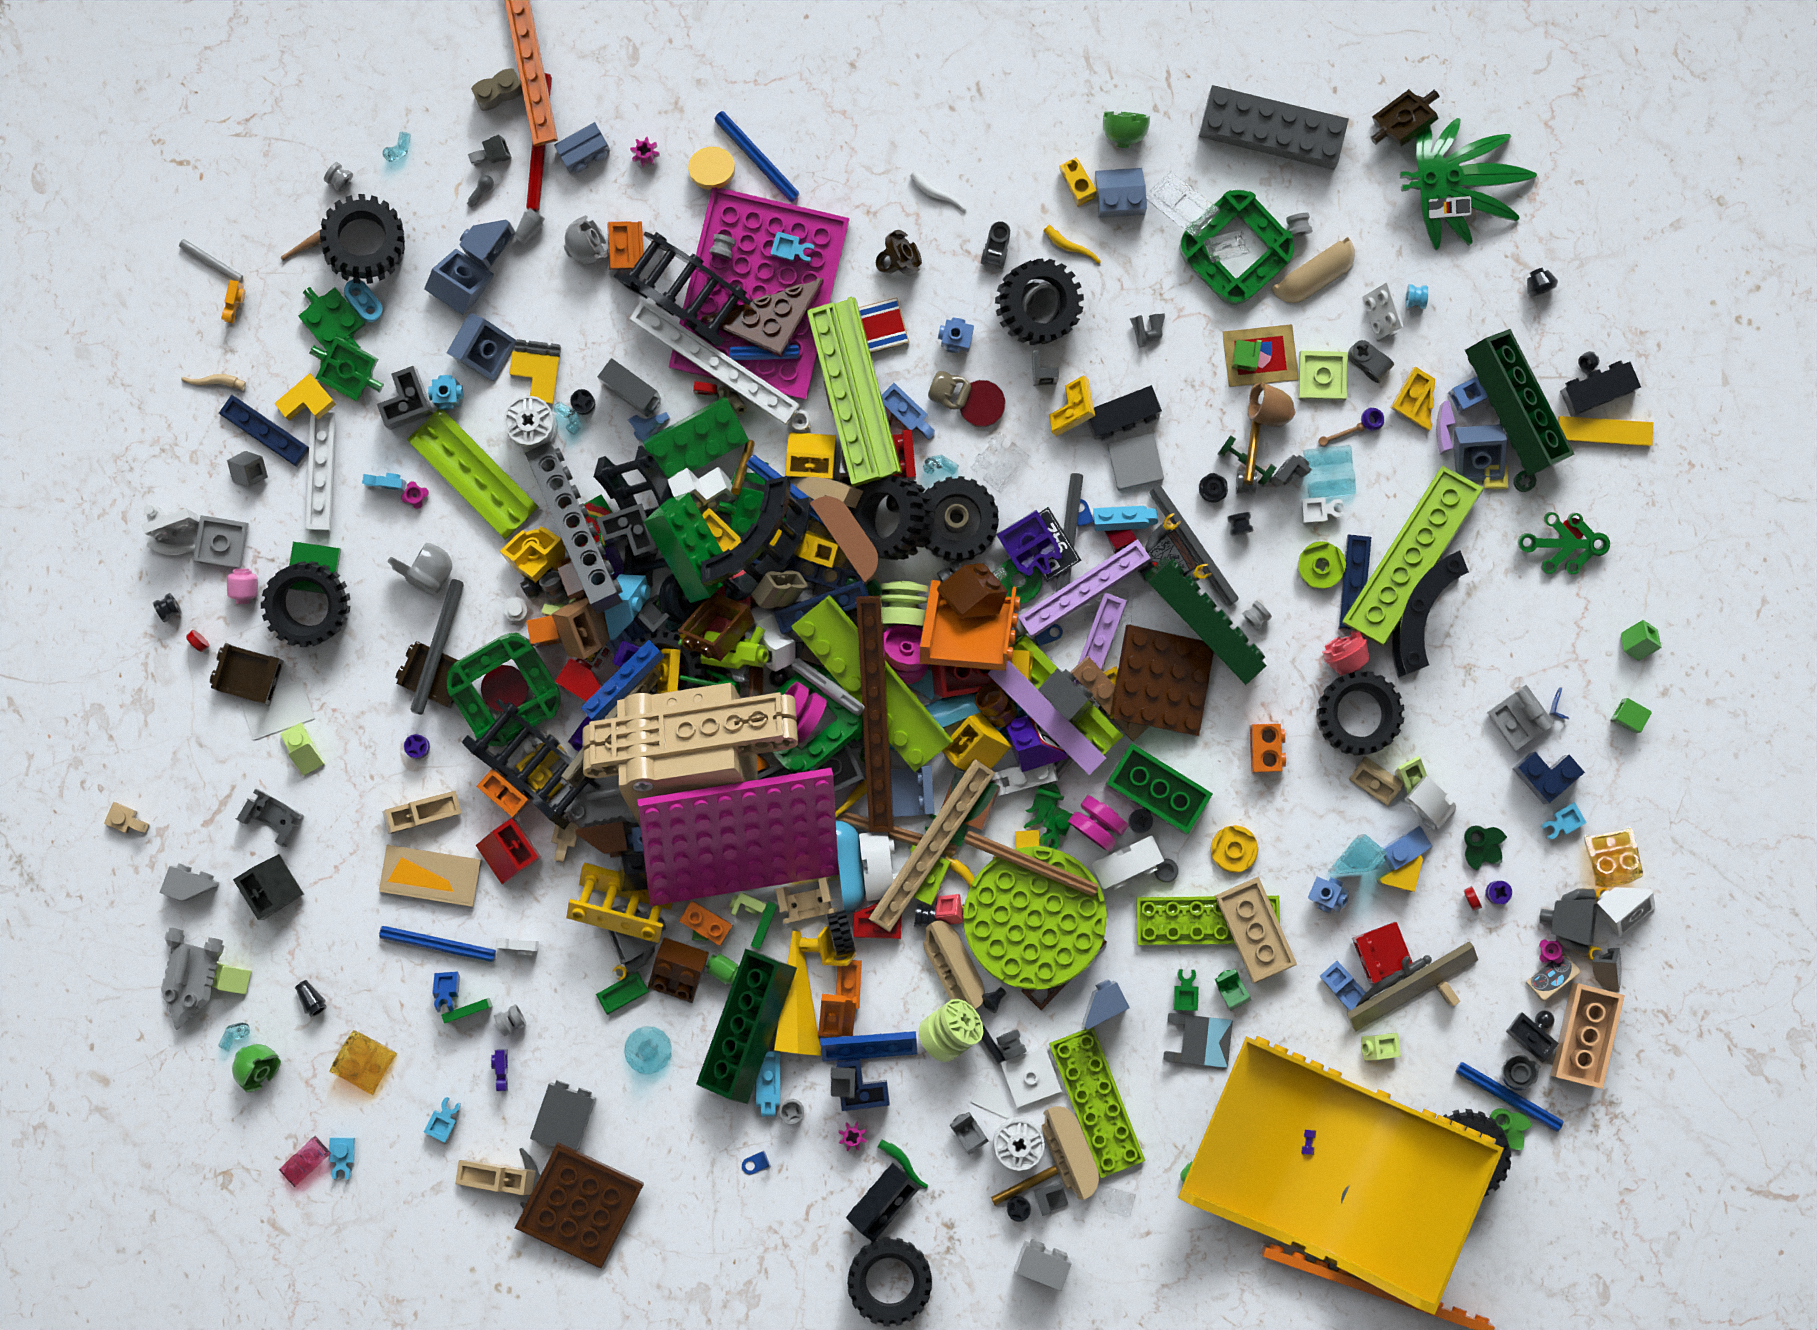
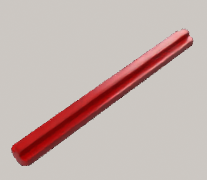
M545 73L550 98L552 77L551 74ZM533 141L526 208L527 210L531 208L534 211H539L545 145L536 147L533 145Z

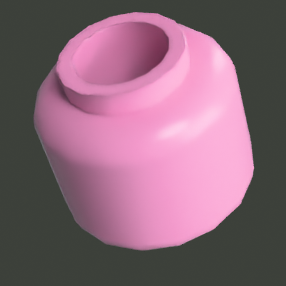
M234 569L233 573L227 576V596L235 599L236 604H249L250 599L258 596L257 575L252 573L251 569Z

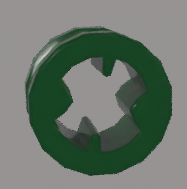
M1523 470L1515 475L1513 484L1518 491L1528 492L1535 487L1537 479L1535 474L1528 476L1527 472ZM1521 475H1525L1524 478H1530V482H1528L1529 487H1525V484L1521 486L1519 483L1522 480Z

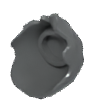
M1525 1055L1513 1056L1507 1059L1502 1066V1080L1513 1090H1526L1536 1083L1541 1066L1536 1061L1529 1060Z

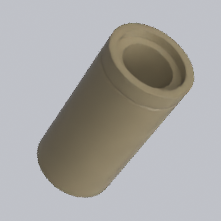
M953 504L947 508L944 524L948 531L960 533L965 530L969 518L967 509L960 504ZM958 514L963 520L960 523H954L950 520V517Z

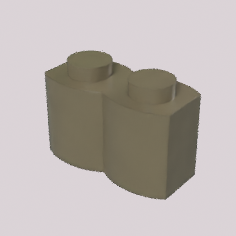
M512 68L498 72L492 79L480 80L471 88L483 111L491 110L501 104L502 101L515 99L523 93L521 83Z
M772 571L765 574L753 591L752 596L761 608L788 607L797 601L808 584L799 572L785 571L782 574Z

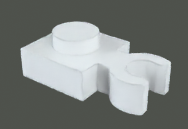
M1326 497L1302 499L1303 523L1327 522V515H1331L1334 518L1342 517L1344 512H1335L1334 505L1342 504L1343 500L1336 499L1330 504H1326Z
M496 938L495 948L518 950L517 954L532 955V951H538L539 941Z

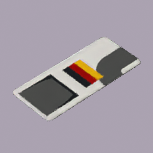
M1470 196L1429 200V218L1471 215Z

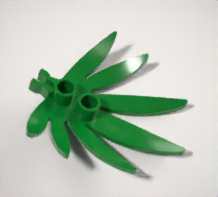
M1460 118L1453 120L1444 129L1436 141L1432 152L1431 127H1427L1417 135L1416 161L1418 171L1414 173L1403 171L1399 176L1400 179L1407 178L1408 180L1418 181H1411L1410 184L1402 185L1401 192L1408 191L1411 188L1420 190L1423 220L1435 250H1438L1440 247L1442 229L1440 218H1429L1430 199L1447 198V196L1452 198L1470 196L1471 208L1506 220H1519V215L1501 201L1478 191L1461 188V186L1506 185L1536 178L1537 174L1533 171L1507 164L1476 163L1459 166L1460 163L1470 161L1496 149L1511 138L1510 134H1500L1479 139L1460 148L1447 158H1443V155L1457 136ZM1444 217L1452 230L1467 245H1471L1473 240L1464 217Z

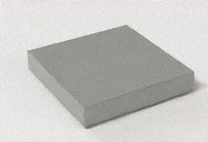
M1154 433L1107 444L1118 490L1164 480Z
M200 515L193 562L241 569L249 523Z

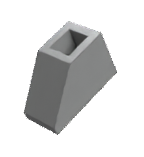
M178 863L177 866H169L159 893L180 901H188L218 887L219 882L213 880L214 876L201 871L198 875L191 872L192 867Z

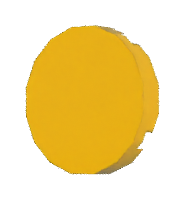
M706 147L698 150L689 160L688 171L691 181L698 187L708 190L715 187L717 189L724 187L731 182L735 175V162L732 155L720 147Z
M1237 825L1227 826L1219 830L1212 839L1210 847L1211 855L1216 865L1224 871L1232 873L1241 872L1251 867L1257 859L1259 851L1257 840L1253 833L1245 827Z

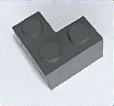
M414 366L391 374L399 396L377 404L386 428L392 430L434 414L418 370Z
M642 503L596 518L606 545L628 538L636 560L658 553L656 543L643 523L647 517Z
M1057 668L1038 690L1052 702L1051 705L1068 721L1076 723L1095 703L1091 698L1094 694L1086 686L1077 685L1074 682L1076 677L1067 669L1062 671Z

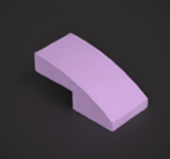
M1449 400L1444 401L1440 405L1437 416L1436 433L1440 454L1448 452L1453 448L1447 427L1455 424Z

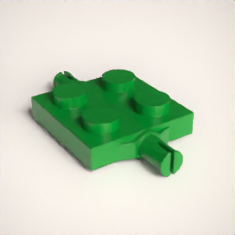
M311 287L307 288L308 292L305 289L303 294L311 304L298 317L327 351L331 347L335 337H340L361 349L353 337L359 329L365 326V322L336 287L320 297L316 295Z
M340 337L334 338L331 347L326 352L315 345L311 348L309 354L321 360L320 370L315 378L355 401L360 399L367 386L379 393L383 389L384 384L372 378L373 370L379 359Z
M742 487L740 494H738L733 504L719 501L717 511L730 513L731 522L729 527L737 535L743 536L752 523L756 524L761 514L759 509L764 492Z

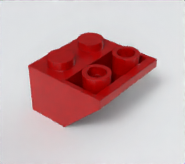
M511 818L497 827L475 845L502 885L542 858L515 818Z

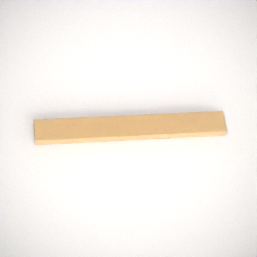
M976 759L973 760L869 917L871 921L888 932L891 931L994 776V771Z

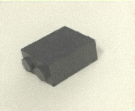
M612 358L597 376L604 387L646 417L650 413L655 414L661 405L659 402L661 397L657 390Z
M556 1080L555 1083H549L530 1139L555 1147L556 1143L559 1142L578 1151L596 1097L591 1096V1091L583 1088H578V1091L569 1089L570 1084Z

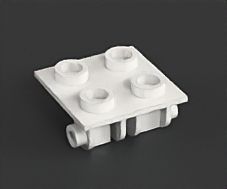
M1389 282L1363 296L1364 307L1368 312L1372 330L1377 341L1386 336L1389 337L1397 334V330L1404 327Z

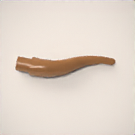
M320 230L282 255L281 259L285 260L296 253L321 244Z

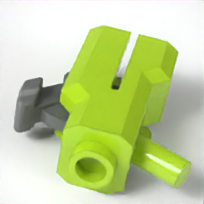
M757 626L752 637L745 639L743 642L738 641L721 662L713 658L708 659L701 654V663L729 669L734 681L748 684L750 681L745 676L750 666L763 668L768 661L769 653L767 646L759 644L766 630ZM706 631L704 639L714 642L721 633Z

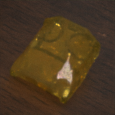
M1632 827L1596 836H1584L1585 846L1595 878V886L1611 887L1627 884L1643 876L1638 846Z
M353 1030L336 1056L329 1072L374 1095L377 1086L398 1053L359 1031Z

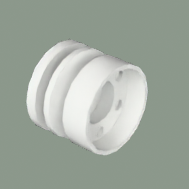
M528 395L519 397L509 404L504 414L503 422L506 432L523 449L532 450L549 441L552 442L556 436L558 427L556 416L547 403L538 397ZM527 417L533 420L534 424L532 426L525 422Z
M1009 1118L999 1125L994 1134L993 1145L995 1154L1000 1162L1009 1169L1017 1171L1030 1169L1043 1156L1045 1147L1043 1135L1037 1125L1027 1118ZM1021 1138L1026 1146L1025 1148H1019L1017 1151L1013 1142L1019 1141Z

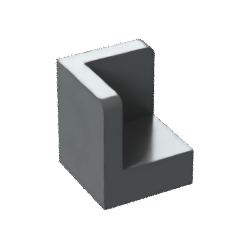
M243 451L227 460L233 482L251 487L268 478L263 457Z
M648 601L637 613L633 621L648 634L653 633L669 615L667 613L662 614Z
M831 1067L832 1097L855 1098V1068Z
M1061 1181L1034 1190L1042 1216L1050 1214L1052 1210L1068 1205Z

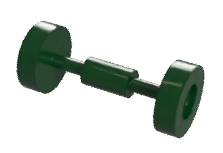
M1230 435L1217 455L1223 458L1230 451L1239 458L1238 461L1246 466L1247 455L1245 453L1241 454L1231 447L1236 438ZM1270 464L1265 471L1258 465H1255V470L1262 474L1258 484L1264 487L1277 467Z

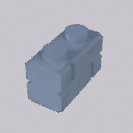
M595 122L554 144L569 173L583 171L587 168V163L592 160L598 162L608 155L607 152L610 151L606 140Z

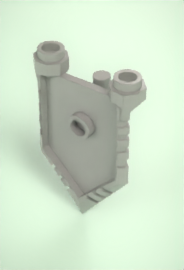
M619 775L595 778L601 785L599 790L588 783L565 810L566 814L564 815L565 818L568 817V820L574 821L581 828L620 821H629L632 824L637 823L620 792ZM565 784L563 790L561 789L559 794H556L550 803L552 805L558 804L572 786Z
M169 928V932H166L164 939L172 951L169 953L168 958L170 959L167 961L168 968L165 970L166 977L165 979L163 978L161 991L169 1007V1012L172 1014L174 1027L178 1030L189 1018L194 1016V1013L196 1014L199 1009H202L209 1002L211 985L213 986V978H215L216 974L214 972L217 969L216 964L223 953L224 945H222L223 940L210 937L208 942H205L204 948L183 943L185 938L183 935L184 930Z

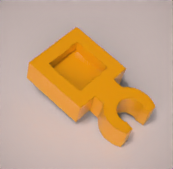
M229 281L224 301L226 304L221 316L224 322L234 324L236 309L239 308V304L243 303L245 299V289H243L244 286L239 281Z

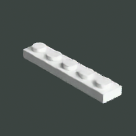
M311 412L306 530L331 531L336 428L335 413L327 412L318 420Z

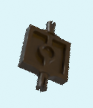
M1408 89L1373 115V122L1381 130L1370 137L1372 142L1377 145L1385 137H1388L1402 147L1439 119L1438 115L1429 104L1440 97L1438 92L1433 89L1425 97H1421Z

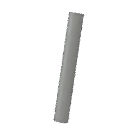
M182 239L179 243L180 248L230 279L239 282L243 279V275L187 240Z

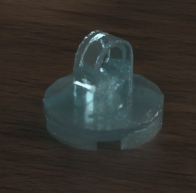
M644 1026L636 1029L625 1042L624 1054L626 1061L632 1069L639 1073L652 1074L659 1072L668 1064L672 1055L670 1038L663 1030L657 1027Z

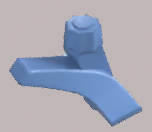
M667 412L646 419L636 414L628 419V421L635 429V437L643 441L656 434L658 429L670 417Z

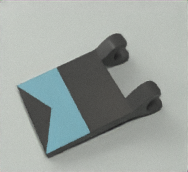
M1177 1013L1168 1014V1022L1184 1024L1181 1053L1165 1051L1163 1056L1165 1061L1228 1068L1233 1020Z

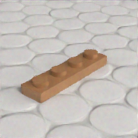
M1087 656L1070 672L1081 685L1086 686L1094 694L1092 696L1094 700L1110 716L1115 685L1095 662ZM1112 719L1133 742L1149 728V726Z

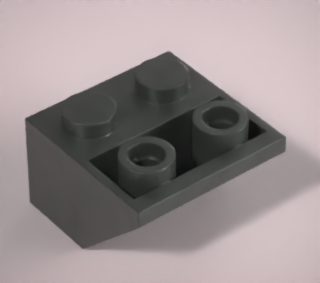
M280 854L250 868L233 879L257 920H265L304 895Z

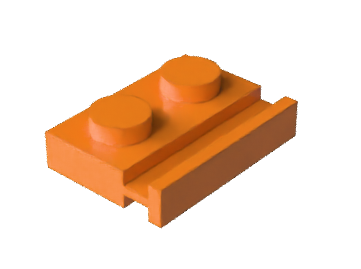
M642 221L608 222L609 269L632 270L644 253Z
M822 994L818 1036H853L857 997L849 999L842 995Z

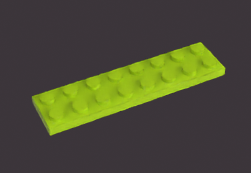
M1442 465L1343 619V624L1355 631H1360L1362 635L1384 647L1401 621L1407 600L1414 587L1425 573L1438 563L1482 494L1483 487Z

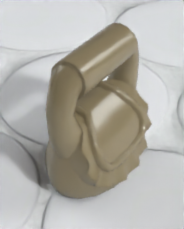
M938 371L930 386L928 398L933 402L941 403L949 409H961L965 406L972 387L970 382L964 377L950 375L945 371ZM963 383L956 403H951L950 399L956 384Z

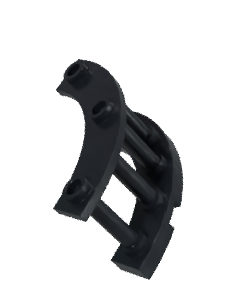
M645 231L643 235L651 241L648 248L631 271L628 270L625 273L618 269L613 277L630 291L645 299L649 297L656 302L655 304L670 315H676L683 321L686 319L685 325L708 343L720 347L724 339L718 335V329L738 301L750 305L752 301L745 296L747 292L738 285L731 286L724 279L702 265L704 261L693 253L691 256L687 255L666 242L667 239L658 232H655L653 235ZM658 249L666 251L649 277L640 281L639 275ZM677 257L687 263V265L669 291L664 292L662 295L655 290V283L672 259ZM696 269L708 277L709 280L691 306L686 307L684 310L675 303V297ZM719 285L731 296L711 324L705 325L697 319V312L714 288Z
M642 445L638 446L635 460L615 465L606 456L598 458L593 477L604 488L610 499H615L620 510L638 505L634 497L635 494L652 490L659 506L644 510L648 518L664 502L674 497L664 472L654 456ZM637 469L646 481L630 486L622 474ZM628 539V545L625 546L623 575L646 576L647 572L663 567L670 569L664 557L648 562L647 556L636 560Z
M787 476L765 481L764 496L759 509L761 514L756 524L752 523L748 531L741 537V542L732 550L727 549L715 557L701 561V583L707 587L720 582L725 586V597L740 601L752 596L753 591L766 573L772 571L782 573L796 555L806 534L811 514V498L793 499L790 496L791 479ZM788 506L786 521H784L783 518ZM778 529H780L782 533L773 547L769 543L776 535ZM763 551L767 554L755 567L751 565ZM742 570L746 572L743 575L730 579V577L736 575Z
M1460 550L1442 559L1429 569L1414 587L1407 600L1402 619L1392 634V657L1398 678L1429 666L1424 635L1430 609L1439 594L1451 582L1469 573Z
M498 699L496 703L504 710L503 713L481 738H477L475 741L467 735L462 743L473 755L493 770L497 769L506 777L505 779L517 790L528 795L533 800L532 803L550 821L565 830L570 824L564 817L567 807L588 783L598 790L601 788V785L595 778L585 776L576 789L572 787L558 804L552 805L548 801L549 794L562 780L561 775L573 759L559 747L560 742L554 736L549 734L547 737L518 713L520 709L509 701L506 704ZM512 717L523 728L506 748L495 756L487 750L489 748L488 744ZM533 733L545 744L523 770H519L516 773L507 765L508 759L528 735ZM553 750L564 760V763L542 788L536 790L528 783L530 780L528 777L550 751Z

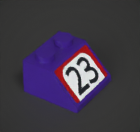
M1031 717L1016 718L1009 725L1005 726L1008 741L1012 745L1011 749L1022 773L1067 759L1066 752Z

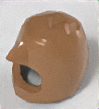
M1262 382L1252 386L1248 405L1249 419L1269 427H1282L1293 419L1296 413L1294 402L1287 393ZM1264 390L1263 401L1260 405L1258 403L1259 395Z

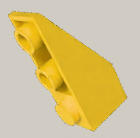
M778 529L776 535L769 543L770 545L775 546L782 533L780 529ZM806 531L796 556L832 568L838 563L841 548L834 539Z

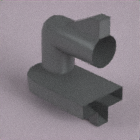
M1165 313L1149 316L1151 330L1145 331L1142 315L1130 318L1139 347H1145L1147 341L1162 338Z

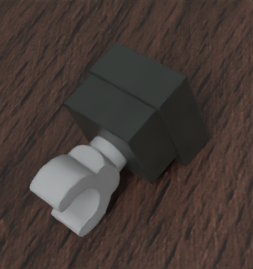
M499 134L482 142L484 150L468 154L471 164L474 163V166L483 163L487 159L494 164L501 160L504 162L512 158L505 139Z

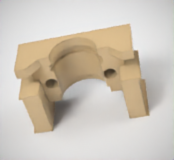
M832 876L818 879L820 888L790 895L788 886L774 889L776 890L779 903V912L788 911L789 918L783 919L784 924L838 912L837 907L832 908L830 902L836 900L831 897L827 879L832 878Z

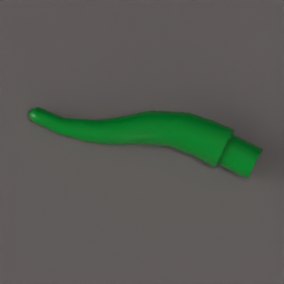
M881 1139L877 1148L896 1159L905 1172L918 1185L928 1188V1184L921 1181L914 1172L905 1153L896 1145Z

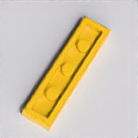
M1568 416L1558 417V423L1568 441L1653 446L1654 422Z

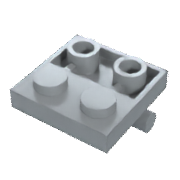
M1524 685L1487 712L1514 751H1517L1540 733L1550 729L1554 724L1527 685Z

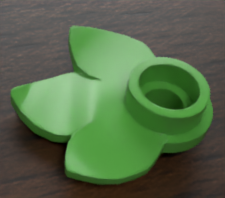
M1504 1108L1493 1110L1489 1118L1495 1119L1497 1125L1502 1127L1510 1148L1523 1150L1524 1135L1522 1131L1532 1126L1530 1120L1522 1113H1510ZM1498 1116L1504 1117L1503 1124L1499 1125L1497 1123Z

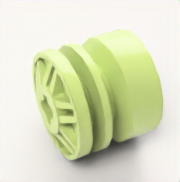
M911 581L881 583L882 592L889 593V595H881L882 602L889 603V607L882 608L883 626L891 627L895 624H911L923 628L926 611L917 609V604L927 603L928 598L917 596V594H927L928 586L919 585Z
M951 999L937 1011L922 1020L919 1026V1037L923 1047L932 1057L942 1062L952 1061L964 1051L977 1044L983 1036V1024L979 1014L970 1004L960 999Z

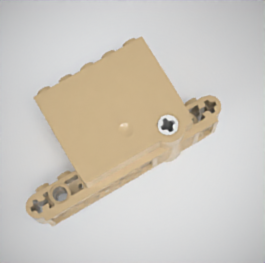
M731 683L654 695L648 693L629 695L625 699L617 700V718L591 721L590 725L583 728V774L589 778L619 775L620 792L640 826L637 799L758 780L757 754L794 748L798 744L796 700L793 696L781 695L780 692L740 698L736 688Z

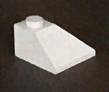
M1615 887L1611 891H1605L1598 898L1597 902L1599 912L1619 938L1656 908L1654 894L1650 889Z

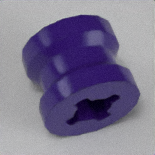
M410 735L404 742V750L412 758H424L430 751V743L422 735Z
M1493 881L1487 885L1485 895L1493 904H1505L1512 897V888L1505 881Z

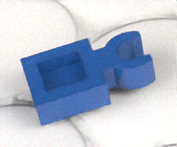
M458 971L434 973L432 994L436 999L434 1006L437 1012L441 1011L443 1004H447L450 1012L454 1010V1003L451 997H458L460 982Z

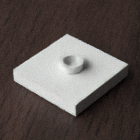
M1045 1046L1001 1062L1017 1108L1062 1092Z

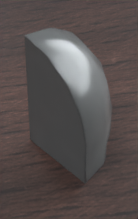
M1620 948L1607 949L1608 953L1600 957L1597 954L1592 961L1593 973L1601 986L1611 991L1620 992Z

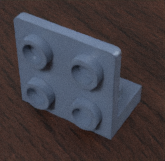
M922 766L916 772L912 768L892 769L894 817L935 814L931 766Z

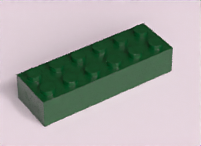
M1511 329L1484 338L1465 349L1468 361L1473 366L1479 383L1487 393L1489 402L1495 409L1500 419V424L1511 440V445L1516 450L1522 467L1528 476L1550 468L1575 455Z
M1165 556L1144 575L1147 582L1233 673L1247 685L1267 666L1264 662L1265 655L1254 643L1251 646L1247 643L1249 641L1247 635L1238 626L1235 629L1231 626L1233 624L1231 618L1222 609L1219 612L1215 609L1217 607L1215 601L1206 592L1203 594L1199 592L1201 588L1190 575L1187 577L1183 575L1185 571L1174 558L1169 560Z
M745 949L696 1085L727 1099L748 1104L797 967Z

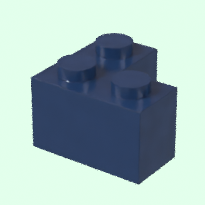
M1532 752L1512 768L1543 804H1550L1585 773L1570 754L1562 756L1549 768L1536 752Z
M861 1059L836 1062V1067L855 1068V1098L840 1097L842 1111L890 1106L887 1080L863 1083Z

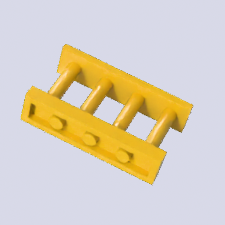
M584 862L579 885L584 886L579 901L569 900L566 918L659 943L663 927L662 923H658L662 908L671 910L673 903L653 906L648 920L636 917L634 915L639 901L650 904L648 890L622 892L618 871ZM593 889L607 893L602 907L588 904ZM616 895L630 899L625 913L611 910Z

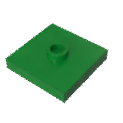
M293 541L289 566L302 561H306V563L314 561L318 562L320 566L324 564L329 566V571L332 573L338 572L341 549ZM308 581L296 582L290 588L325 594L318 585Z

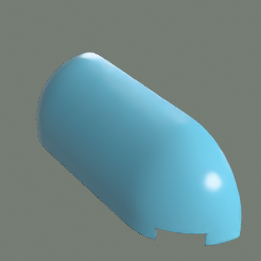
M978 692L941 698L924 706L942 728L981 712L975 704V696Z
M836 820L838 864L843 907L846 910V914H849L861 906L866 895L860 838L853 826Z

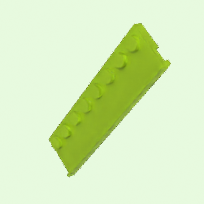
M851 296L847 300L838 303L832 302L807 310L852 486L855 487L890 475L901 474L899 459L856 298Z
M828 595L791 627L843 689L862 703L858 628L833 598ZM885 661L889 741L912 770L916 772L951 744L953 740Z

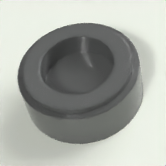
M1164 859V862L1156 865L1158 870L1154 871L1159 881L1171 882L1178 875V866L1173 860Z

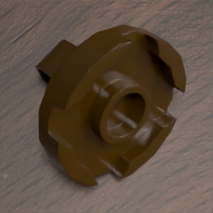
M894 230L886 236V249L878 254L875 262L880 272L891 274L899 270L901 273L909 276L920 270L918 268L922 264L920 252L914 242L910 244L905 238L908 234L904 231ZM889 256L891 265L886 269L884 267V260Z

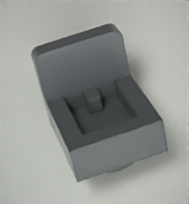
M970 1112L958 1115L953 1120V1123L950 1124L951 1129L969 1155L989 1142Z

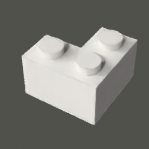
M719 467L699 479L688 468L668 479L673 496L689 492L701 514L708 508L715 513L719 506V501L731 503L737 498L731 492L732 484L729 477Z

